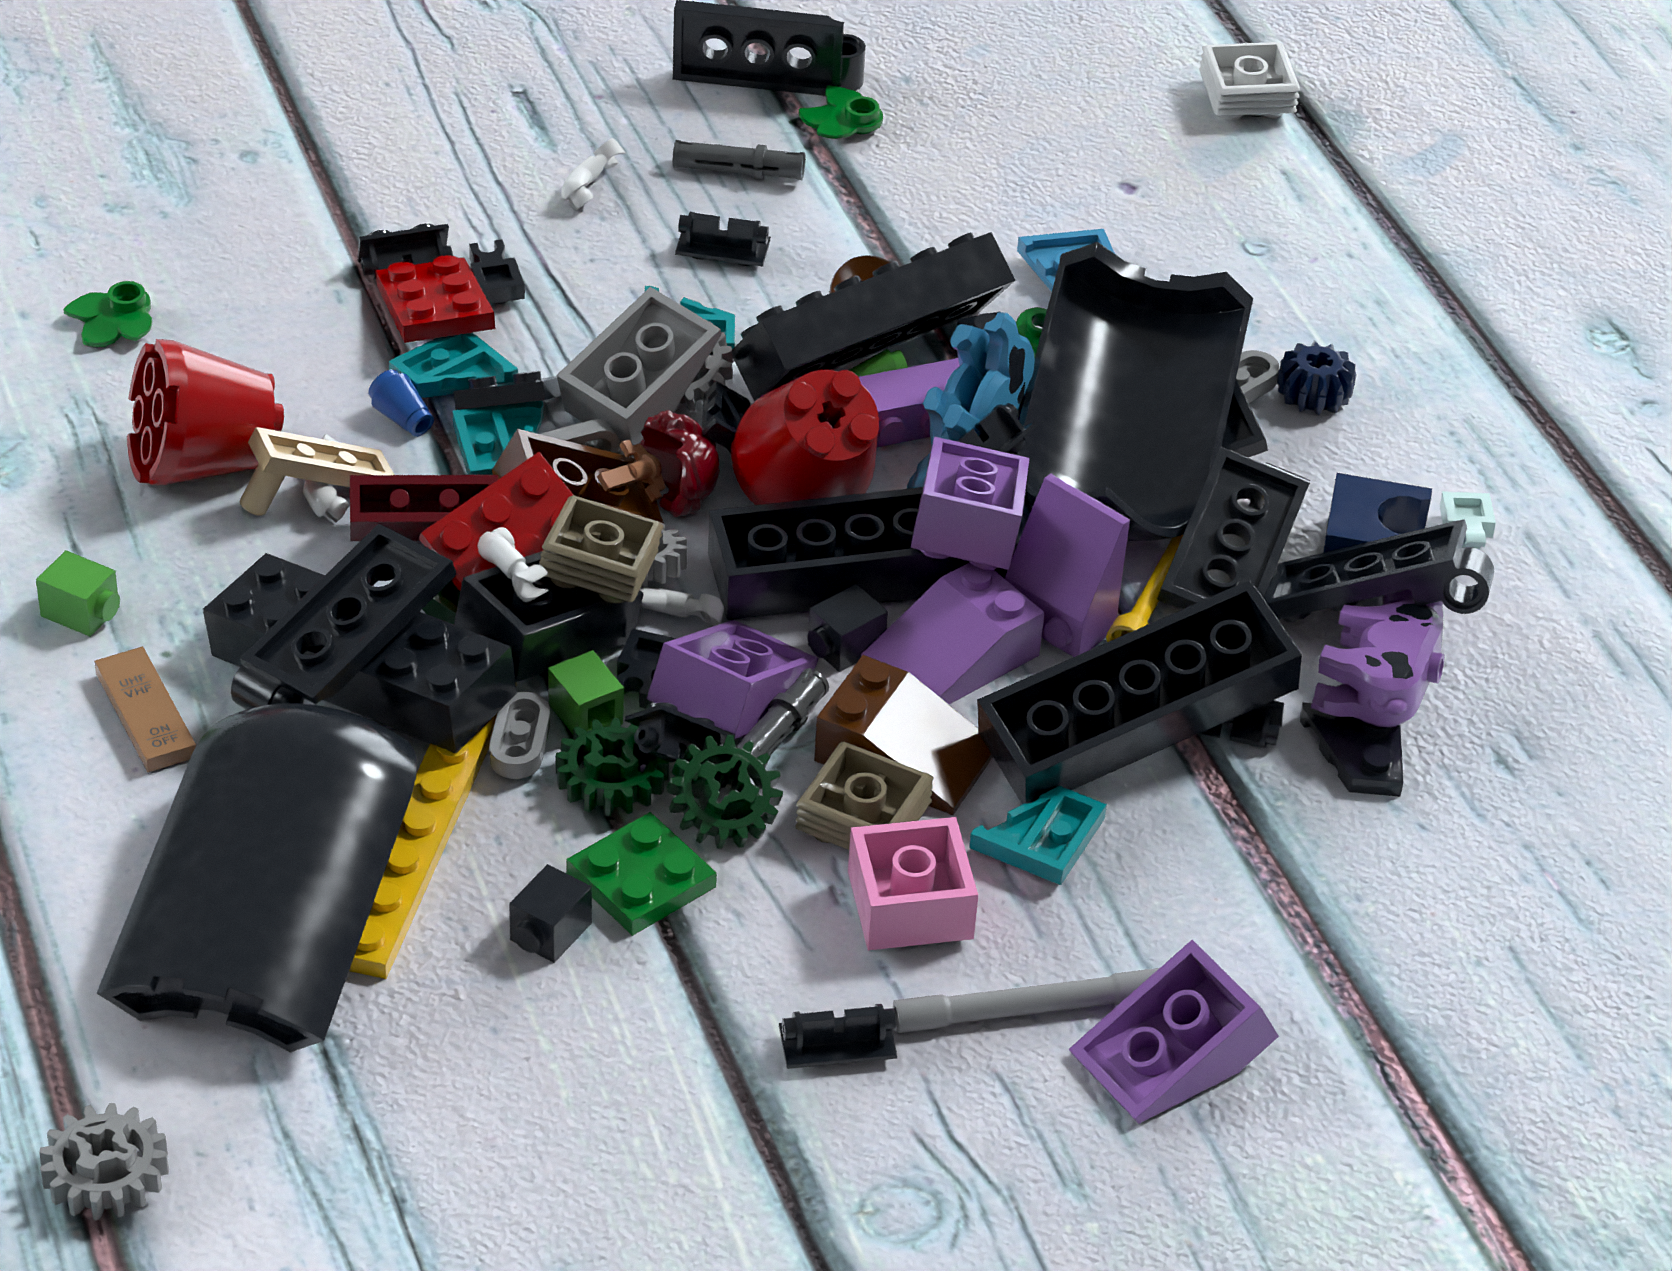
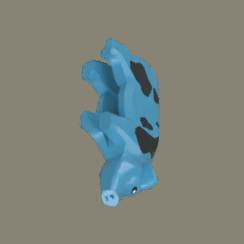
M997 313L992 321L986 322L984 329L964 324L956 327L950 343L958 352L960 366L950 375L944 391L938 387L929 389L923 402L930 418L931 448L934 437L957 441L971 429H974L981 440L984 441L985 439L977 430L975 424L992 411L996 405L1010 403L1019 410L1033 375L1035 359L1030 341L1018 333L1016 322L1008 313ZM930 453L918 463L915 473L909 479L907 489L924 486Z

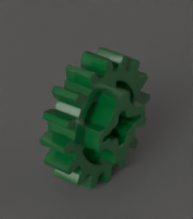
M613 718L610 726L603 727L601 722L596 719L592 720V730L587 732L585 729L577 726L573 729V739L563 738L561 740V752H557L555 756L557 786L559 790L567 789V800L570 803L583 799L584 811L590 812L598 805L604 806L605 816H611L614 807H622L627 814L633 813V803L638 802L648 807L651 805V794H663L664 781L669 778V762L646 754L639 749L638 744L634 740L635 732L638 729L637 726L631 724L628 728L621 727L619 718ZM584 761V767L579 768L581 762ZM645 765V769L641 772L640 766Z
M727 735L723 746H717L713 737L707 736L703 743L702 751L691 744L685 752V760H676L671 772L675 777L670 778L667 786V793L676 795L671 801L669 810L670 813H684L679 825L682 831L692 826L698 829L696 842L701 844L708 835L714 836L717 849H722L726 839L733 838L737 847L741 848L744 847L748 839V832L756 839H760L766 829L765 823L773 824L779 812L774 806H778L783 797V791L773 787L777 785L781 775L779 771H766L765 767L770 759L768 753L762 754L757 758L751 754L754 742L749 740L743 745L742 749L735 747L733 735ZM728 781H733L729 790L731 792H729L728 796H724L721 803H717L721 789L726 787ZM695 798L699 800V803H700V805H701V808H700V806L697 804Z

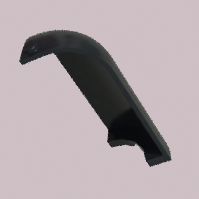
M1095 242L1061 254L1035 355L1033 375L1027 387L1019 418L1022 426L1035 421L1038 424L1036 428L1024 437L1028 443L1027 446L1016 454L1029 458L1024 502L1033 508L1044 478L1049 474H1053L1130 519L1127 541H1154L1180 536L1186 530L1222 444L1254 298L1228 272L1195 277L1171 274L1169 281L1144 276L1146 268L1124 261L1099 242Z
M282 703L259 706L235 713L217 722L203 735L192 753L96 994L139 1021L169 1016L197 1019L200 1009L220 1012L228 1015L226 1020L227 1026L253 1033L290 1053L324 1041L413 792L417 760L412 745L393 731L369 719L343 710L311 704Z

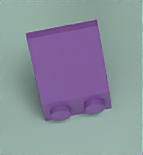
M934 437L911 548L919 549L923 554L936 559H945L950 556L967 560L973 566L980 569L994 570L996 568H1003L1009 570L1023 513L1029 458Z
M1049 474L1044 478L1010 563L1009 570L1006 573L1005 580L1044 611L1041 638L1075 657L1093 649L1103 641L1117 617L1130 519L1053 474Z
M969 562L942 576L861 654V657L866 655L910 672L950 705L1038 657L1040 654L1044 611L995 570L980 569Z
M731 620L665 642L647 699L654 703L664 702L677 706L678 711L694 718L710 719L715 723L716 727L735 734L736 739L746 735L765 716L770 709L768 707L770 701L777 694L784 693L789 689L804 669L811 668L813 671L819 658L743 623Z
M1191 940L1072 1045L1069 1051L1128 1114L1140 1124L1238 1074L1274 1042L1279 1035L1263 1009L1197 943Z

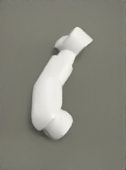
M614 138L609 139L593 152L595 156H589L573 169L564 182L561 195L564 200L567 199L570 206L577 211L593 198V194L585 186L599 177L603 167L609 169L618 164L617 159L614 157L615 155L626 154Z
M325 434L322 438L324 440L338 442L327 434ZM306 480L303 495L318 517L323 515L330 522L337 523L345 514L348 502L336 495L337 491L331 484Z
M500 527L492 532H485L480 537L477 545L479 554L488 562L496 564L508 578L512 579L513 587L520 599L524 602H529L549 591L539 589L532 584V582L546 576L548 572L540 565L528 567L525 564L526 559L515 549L514 538L506 528Z
M642 586L640 588L644 593L641 604L642 608L685 618L689 617V615H696L711 626L721 624L724 607L722 601L716 596L701 594L698 600L688 593Z

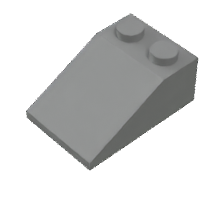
M649 287L556 375L564 410L582 422L595 419L604 420L611 425L620 443L630 439L632 445L639 444L643 439L641 430L644 428L648 417H653L665 410H670L673 413L721 337V329L654 288Z

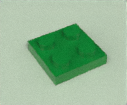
M651 812L566 859V874L592 886V898L632 936L716 888L717 872Z

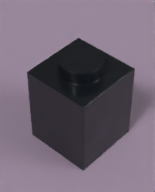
M855 584L810 608L807 634L808 646H810L812 652L817 657L823 658L838 672H841L856 664L861 658V654L887 630L888 611Z
M547 864L509 903L510 940L526 952L536 953L555 963L592 924V886Z

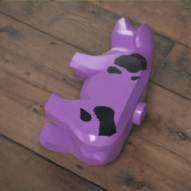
M1411 589L1383 595L1381 606L1361 607L1344 605L1338 624L1344 625L1340 644L1349 649H1339L1325 645L1320 655L1318 673L1343 684L1330 686L1318 682L1311 708L1332 716L1354 717L1378 727H1393L1411 719L1416 714L1429 683L1439 684L1445 660V655L1441 653L1443 602L1439 601L1416 607Z

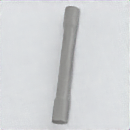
M1159 968L1115 973L1109 977L955 996L932 995L894 1000L893 1009L896 1018L897 1033L944 1028L954 1023L1108 1004L1118 1006Z

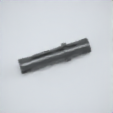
M676 140L673 148L672 162L673 168L680 167L754 175V179L764 180L765 176L803 180L806 155L805 152L768 150L767 145L760 144L756 148Z
M811 668L804 669L789 689L784 693L777 694L770 701L768 712L736 747L742 749L743 745L750 740L754 742L751 752L753 756L757 758L765 753L771 755L787 735L792 731H798L806 723L808 712L829 691V683L825 676L817 670L813 674ZM730 780L727 784L732 786L733 781Z

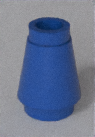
M393 369L387 370L377 376L371 383L368 394L372 399L371 404L373 408L414 437L425 434L432 427L434 417L429 412V409L407 374L399 373Z

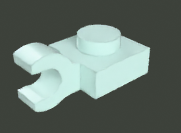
M1442 491L1439 507L1443 524L1465 519L1467 531L1462 548L1472 547L1480 550V547H1485L1486 538H1493L1496 525L1490 493Z

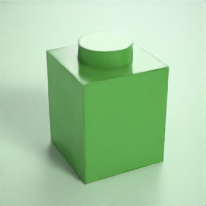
M67 550L36 578L40 616L89 637L106 621H110L120 607L116 570Z
M593 650L548 668L549 705L572 734L573 729L577 726L585 729L587 732L592 730V720L596 719L601 722L603 727L610 726L613 718H619L621 725L623 724L624 687Z

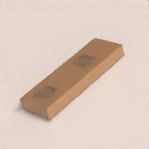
M138 647L94 660L96 675L146 771L151 772L190 760L196 743L144 647Z

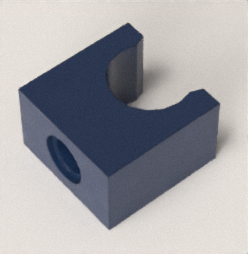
M1336 473L1323 553L1424 529L1433 488Z

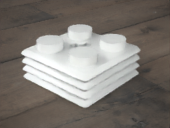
M1282 43L1218 44L1202 47L1203 53L1201 54L1202 60L1200 61L1201 67L1199 71L1214 113L1218 117L1226 120H1238L1243 115H1262L1266 118L1275 119L1283 114L1297 112L1296 105H1298L1297 98H1299L1298 91H1300V87Z

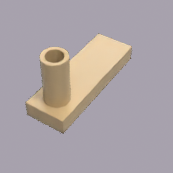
M256 427L248 443L259 464L239 502L249 513L262 516L266 514L285 476L350 487V475H394L381 450Z

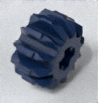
M1315 340L1311 346L1297 343L1294 350L1285 351L1284 357L1280 362L1277 376L1278 392L1284 395L1285 404L1298 405L1300 412L1307 409L1313 410L1318 416L1322 410L1337 413L1339 406L1348 405L1349 399L1353 395L1357 375L1355 371L1356 364L1349 361L1348 352L1335 351L1333 344L1324 347L1320 346Z

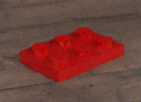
M446 255L435 258L433 262L415 265L409 262H398L390 265L388 269L376 270L377 288L404 343L495 329L494 311L464 257L458 258Z
M537 452L421 532L419 540L426 548L453 561L457 575L451 581L461 591L463 577L497 566L482 558L478 552L477 545L479 539L485 532H492L497 528L504 527L513 536L515 549L523 557L543 551L542 546L565 502L573 494L542 454Z

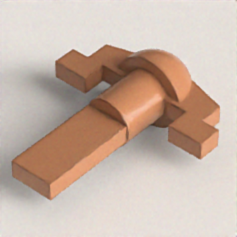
M630 439L621 442L619 446L626 457L633 455L636 462L600 473L597 478L603 489L608 491L642 480L650 484L645 489L652 502L659 500L662 497L660 492L666 488L661 474L662 466L659 459L649 454L640 443L632 445Z

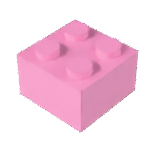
M956 817L851 827L848 875L867 950L974 939L978 892Z

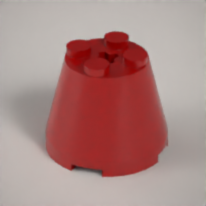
M156 339L155 344L145 343L134 367L128 397L130 401H135L132 412V425L135 433L127 435V447L130 466L136 480L139 483H149L151 485H167L256 469L259 463L248 443L255 428L259 427L281 432L284 424V407L282 404L275 403V380L273 374L252 369L174 340Z
M817 370L807 373L756 400L742 417L731 447L733 470L745 495L754 505L866 493L875 470L879 431L878 410L873 397L861 384L859 377L852 371Z

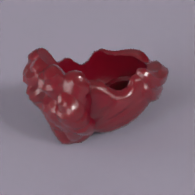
M670 410L661 411L653 417H648L645 421L644 428L641 430L643 439L640 444L649 454L657 457L662 466V478L669 491L661 497L660 507L674 517H680L699 511L701 503L714 490L720 473L719 455L716 451V442L703 435L702 428L697 421L685 414L679 415L672 413Z

